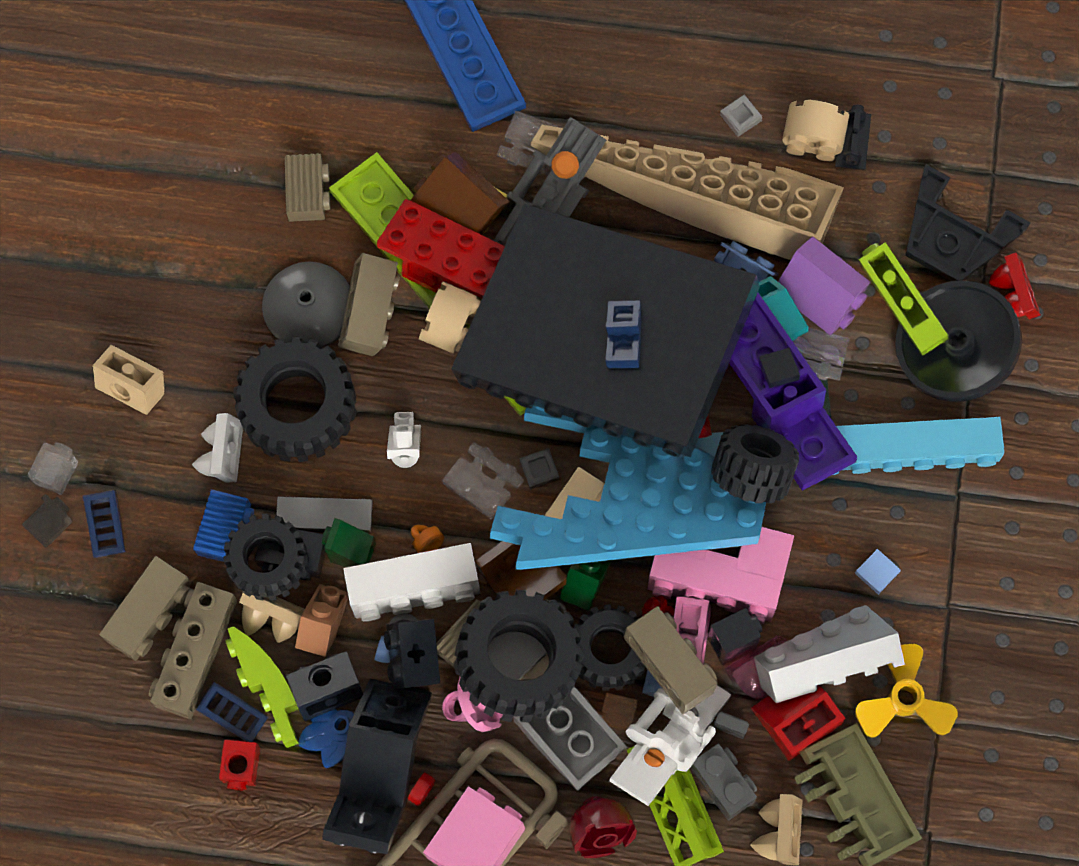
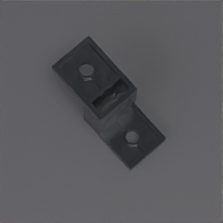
M369 679L348 728L339 794L323 829L322 840L333 842L339 846L347 845L365 849L371 853L388 854L408 800L418 734L430 706L432 692L412 687L393 689L392 683Z

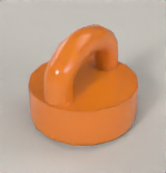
M415 525L411 528L410 533L414 538L412 546L417 553L437 550L444 541V535L436 526Z

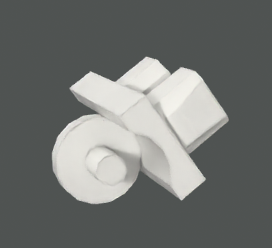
M396 412L394 415L395 426H390L387 459H392L399 467L408 468L413 466L419 458L421 425H414L413 412Z

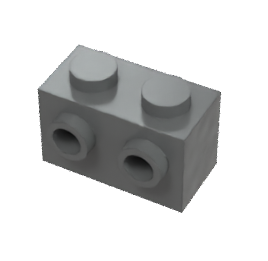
M718 743L698 757L690 768L727 821H729L755 802L757 796L754 792L757 791V787L747 774L742 777L735 765L738 764V761L730 749L726 747L723 750Z

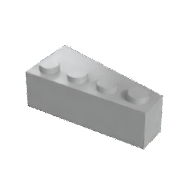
M867 605L854 608L843 616L827 621L811 631L799 634L793 639L776 647H771L754 657L761 688L776 703L817 691V685L823 683L834 684V686L845 683L846 676L864 671L865 676L878 673L877 667L892 663L894 668L905 665L898 632Z

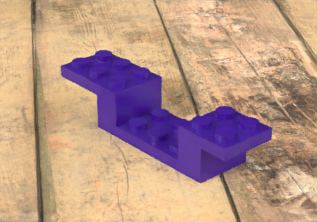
M757 293L729 364L754 399L752 418L758 426L774 430V432L785 436L786 440L791 441L794 444V448L798 450L799 462L793 478L803 491L856 463L857 455L823 408L826 388L760 294ZM790 348L800 373V379L769 388L758 362L759 356Z

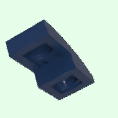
M640 300L608 301L606 322L608 338L605 360L607 368H639Z

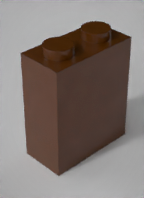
M457 152L448 156L443 154L433 163L431 169L434 171L428 179L424 177L416 184L413 189L416 194L410 200L481 235L510 202Z

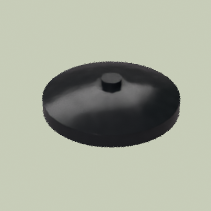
M973 281L946 282L922 293L921 296L948 334L949 339L922 356L899 323L896 333V354L899 364L909 381L924 394L949 402H963L980 398L999 387L1015 368L1022 347L1021 326L1013 307L1007 299L993 288Z

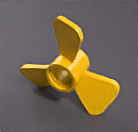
M917 644L901 645L905 665L894 668L892 663L888 664L896 684L889 692L887 698L863 701L857 705L855 715L866 736L875 738L883 731L895 714L910 716L916 712L938 735L948 734L958 716L957 709L948 703L924 699V690L915 681L923 657V649ZM902 690L910 692L914 698L913 704L905 705L901 703L898 699V692Z

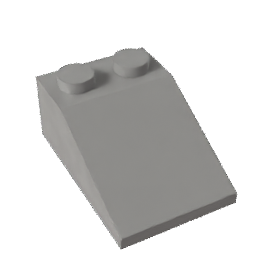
M575 686L570 695L566 696L564 703L557 709L552 708L549 715L543 718L533 715L531 721L521 722L520 717L513 716L516 725L577 791L627 748L624 742Z

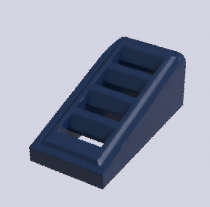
M116 490L84 495L83 501L93 557L97 558L126 552ZM110 502V508L94 510L93 504ZM112 514L113 520L97 523L95 521V516ZM114 526L115 532L97 535V529ZM116 538V545L99 548V541Z
M215 682L211 683L195 710L246 742H253L268 716ZM217 693L222 695V698L212 712L208 710V707ZM228 700L233 702V705L223 719L219 717V714ZM239 707H241L245 711L236 725L233 726L230 724V721ZM250 714H252L256 718L247 732L244 733L241 731V728Z

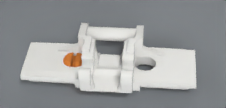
M716 686L714 694L693 707L691 711L689 710L682 715L665 691L659 688L654 694L655 699L635 724H630L627 728V736L637 744L612 775L610 782L649 806L671 775H674L677 770L687 772L713 738L716 730L709 725L729 700L731 694ZM664 708L663 715L671 719L669 724L663 731L659 730L656 734L650 733L647 729Z

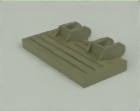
M857 723L804 749L800 753L806 765L818 759L820 764L796 776L794 779L797 784L805 783L818 774H821L826 783L819 788L810 790L804 796L807 802H811L835 789L837 792L825 799L839 823L850 817L853 822L827 835L830 843L842 839L852 831L856 836L858 843L845 847L837 854L840 861L868 847L869 851L858 858L863 866H873L922 839Z

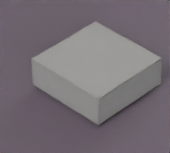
M745 94L720 111V116L737 137L762 121V115Z

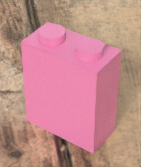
M468 786L423 853L427 859L438 866H501L526 829L523 822L520 821L523 816L507 805L502 809L493 803L495 797L486 790L479 787L476 792Z

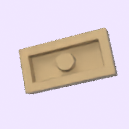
M242 593L239 603L243 604L242 624L245 634L249 636L258 631L266 623L268 617L271 616L273 635L278 643L289 639L295 634L299 628L300 617L305 610L277 597V600L272 601L268 597H264L262 601L256 600L253 595L249 597Z
M780 794V799L767 803L759 811L760 816L767 823L778 827V831L762 835L751 843V847L757 853L786 865H799L802 799L794 795Z

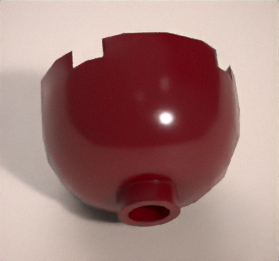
M593 796L586 799L572 815L569 833L575 853L580 851L581 857L599 858L615 853L612 847L622 842L624 848L636 838L637 829L632 816L621 802L610 798Z

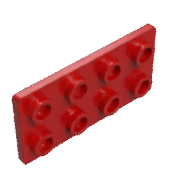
M408 199L403 201L377 240L378 248L403 260V277L437 293L438 289H441L442 282H445L459 289H464L480 298H483L505 246Z

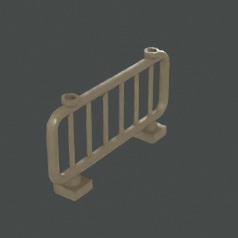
M503 739L487 740L475 751L468 747L457 760L461 768L376 866H395V862L411 844L424 855L423 852L426 848L416 838L432 820L440 826L443 824L444 820L437 814L454 794L459 799L461 798L463 793L459 788L475 770L530 815L523 823L526 828L501 866H504L535 829L538 831L535 835L537 841L548 849L568 825L567 819L558 811L552 817L549 815L557 802L558 791L556 784L544 771L512 744ZM497 751L502 753L544 789L545 797L535 810L530 808L480 765L491 752Z

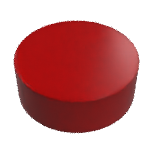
M424 772L411 790L408 800L417 806L421 805L432 790L435 778Z

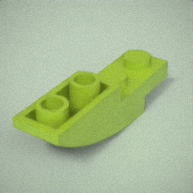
M235 627L228 628L230 638L225 640L231 657L237 656L241 668L236 669L242 687L248 686L252 693L264 690V693L259 694L265 712L272 711L275 722L271 723L270 726L276 742L282 740L286 748L298 744L299 742L288 714L299 709L284 676L258 644Z

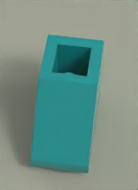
M772 276L760 281L758 293L790 339L794 341L799 336L809 332L808 325L787 289Z

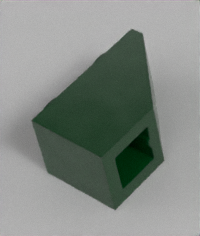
M334 518L332 527H326L322 538V544L325 545V552L330 563L343 567L370 563L376 546L374 536L337 518Z
M613 560L572 564L566 578V585L563 586L559 599L589 611Z

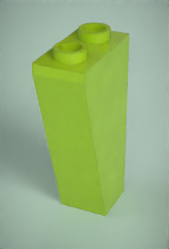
M886 242L880 246L878 243H874L862 252L863 257L859 259L862 269L921 355H925L948 340V334Z

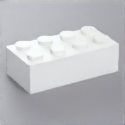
M471 543L343 568L351 609L355 618H361L362 621L379 619L381 617L380 614L393 612L394 615L409 613L412 611V607L422 605L426 609L437 608L443 605V601L456 599V602H467L475 598L474 595L480 594Z

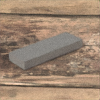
M278 497L277 516L283 517L284 522L287 523L289 521L294 525L295 529L302 531H325L327 526L332 527L334 518H337L366 533H371L373 501L371 499Z

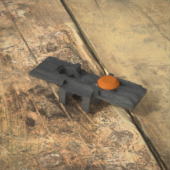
M570 117L547 155L535 149L532 154L535 157L514 191H509L507 197L517 204L494 241L506 246L524 204L570 218L582 197L586 198L590 190L581 186L580 182L607 140ZM546 163L552 167V171L532 203H529L523 197Z

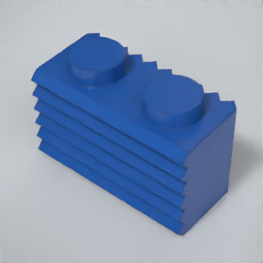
M216 490L210 491L193 547L198 556L224 562L223 556H226L224 545L225 542H230L229 533L231 530L237 532L239 529L237 524L241 521L247 524L250 522L249 517L254 515V509L250 508L251 504L248 498Z

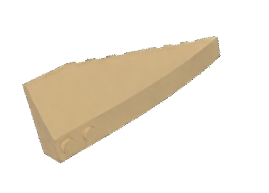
M541 125L531 142V146L547 155L563 128ZM603 135L600 136L607 141L585 174V177L670 217L791 260L796 250L812 236L823 244L844 187L784 167L776 166L774 172L762 169L761 163L749 161L748 166L731 163V158L722 156L712 160L705 159L704 154L660 145H654L653 149L638 147L639 142L626 140V144L608 141L609 136Z

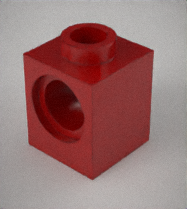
M224 740L219 779L223 783H227L228 789L244 791L247 785L256 786L260 746L255 742ZM240 758L246 759V770L241 774L232 773L231 767L233 762Z

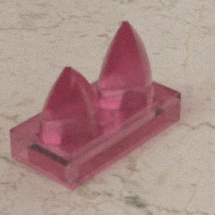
M777 635L724 668L729 679L736 682L750 697L760 701L763 700L766 692L761 688L754 657L771 647L787 642V640Z

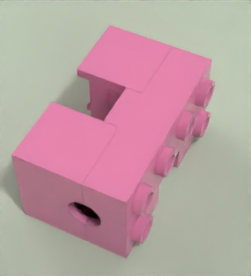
M762 527L758 544L741 546L737 558L709 551L708 549L655 555L647 590L653 591L652 594L656 597L662 595L666 599L678 596L709 600V602L716 603L718 606L725 608L724 610L734 613L746 608L749 615H756L760 624H764L765 621L771 622L777 607L794 535Z

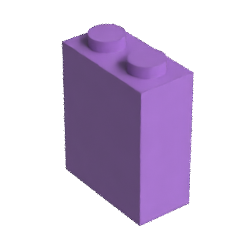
M813 236L796 250L778 281L787 289L798 310L830 336L839 327L844 330L855 317L852 311L853 309L857 310L868 297L864 292L870 284L868 279Z

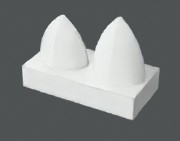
M228 413L217 414L216 422L209 425L201 433L204 440L213 445V451L202 455L192 464L197 471L206 476L216 477L226 483L237 482L243 427L239 419Z

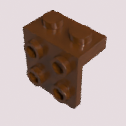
M502 541L474 561L486 584L496 595L499 592L508 591L509 596H513L516 589L526 590L527 596L534 597L535 592L544 594L543 600H545L566 585L567 576L558 566L524 570L516 569V562L521 547L518 544Z

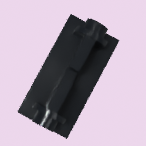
M853 105L851 110L846 111L849 114L843 150L840 154L836 155L835 167L865 170L871 114L866 113L862 105Z

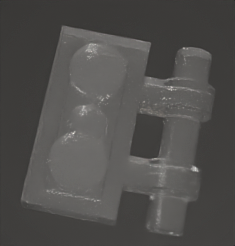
M515 111L505 134V142L514 144V146L508 148L500 145L497 157L506 159L507 163L513 166L520 164L528 167L534 157L523 153V150L525 148L533 152L535 151V148L531 146V142L541 125L563 127ZM545 163L538 175L543 173L549 175L552 167Z
M808 328L809 332L799 336L793 343L803 357L821 361V363L806 360L819 379L826 381L827 378L839 381L842 368L830 365L843 367L850 338L835 334L830 336L826 332Z
M473 442L467 452L475 457L474 461L469 463L463 457H460L443 478L442 484L493 520L497 507H503L511 497V493L503 488V486L509 482L518 488L523 483L524 478L515 472L516 468L511 464L507 463L505 465L494 457V452L489 448H482ZM487 466L498 475L492 480L480 470Z

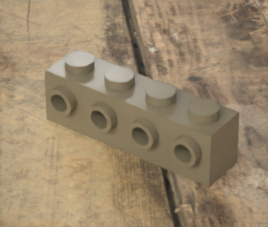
M197 582L195 589L189 590L184 606L187 607L184 617L177 620L173 629L175 640L171 649L167 648L161 660V666L164 668L160 678L154 679L149 690V697H152L150 702L156 708L192 719L236 606L237 599L234 594Z

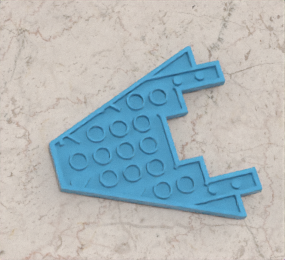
M540 407L526 408L524 421L584 433L579 456L610 464L600 502L568 495L562 519L501 506L497 507L490 539L521 545L516 569L524 570L758 544L766 502L762 504L753 501L748 502L739 497H734L728 491L720 488V484L714 481L711 474L715 457L695 446L691 457L682 454L680 457H673L663 452L660 447L654 445L643 447L633 442L630 437L621 435L619 438L606 434L602 430L603 428L591 425L590 428L583 427L575 423L573 418L564 415L561 418H556L544 412V409Z

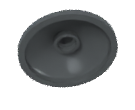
M301 262L288 266L274 276L263 296V317L269 331L276 339L283 338L285 343L292 342V337H302L303 343L308 344L310 339H314L320 342L321 348L329 346L340 338L350 285L337 270L322 263ZM304 295H309L312 297L311 300L306 303L302 302L301 298Z

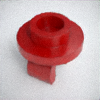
M660 595L656 598L651 597L645 602L642 608V616L657 606L663 614L667 612L671 616H674L675 609L667 606L668 600Z

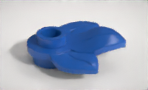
M334 709L310 719L312 724L302 731L299 738V746L311 751L321 750L322 763L325 768L337 765L344 759L348 728L354 713L348 710L337 711ZM346 720V728L339 731V723Z

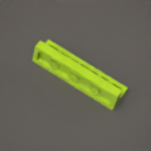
M634 746L627 749L628 754L631 752ZM688 769L687 772L677 770L664 785V797L656 795L650 803V808L674 866H691L702 860L715 857L723 853L724 850L690 770ZM669 809L677 815L678 823L676 828L670 826L667 820ZM681 840L689 844L693 854L692 857L684 860L679 849Z

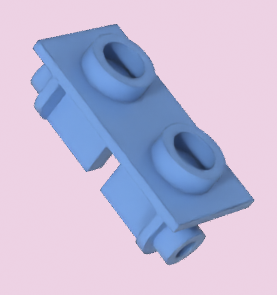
M732 241L730 245L722 243L721 246L725 247L726 251L724 253L719 251L714 259V262L740 270L744 268L747 270L746 272L756 274L758 282L768 278L770 275L778 276L779 274L772 270L775 266L773 263L761 256L755 260L746 255L749 249L735 241Z

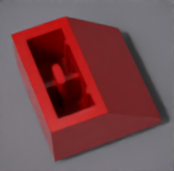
M817 685V691L779 703H776L770 696H767L751 707L788 761H791L804 749L812 746L841 726L846 719L827 692L819 685Z

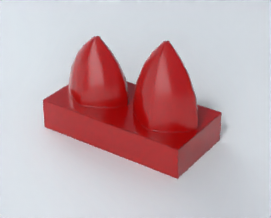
M1017 253L1005 256L1006 263L1000 265L993 272L989 279V284L1001 289L1015 287V291L1007 294L1005 298L1013 307L1017 317L1025 315L1030 320L1041 316L1022 258Z

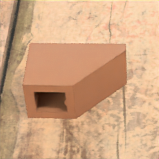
M319 584L300 617L295 648L326 657L336 638L349 598L348 592L339 590L334 586Z

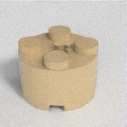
M804 100L803 106H796L797 101L790 103L782 139L783 143L787 145L786 151L799 156L804 155V152L816 154V158L819 160L833 161L834 156L840 154L843 150L849 120L848 112L844 111V115L837 112L838 106L816 100Z
M442 282L441 289H438L425 319L427 325L425 329L421 330L419 340L453 354L455 351L459 352L469 330L466 326L467 324L471 325L481 301L477 299L478 296Z

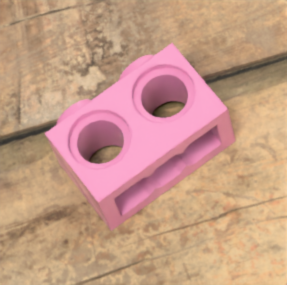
M677 596L674 621L677 625L676 630L683 639L688 638L697 651L696 656L704 665L712 610L709 600Z

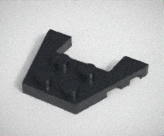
M926 164L922 173L905 256L951 282L965 281L1028 229L1030 222L1006 209L992 234L976 227L936 204L949 183L950 177Z

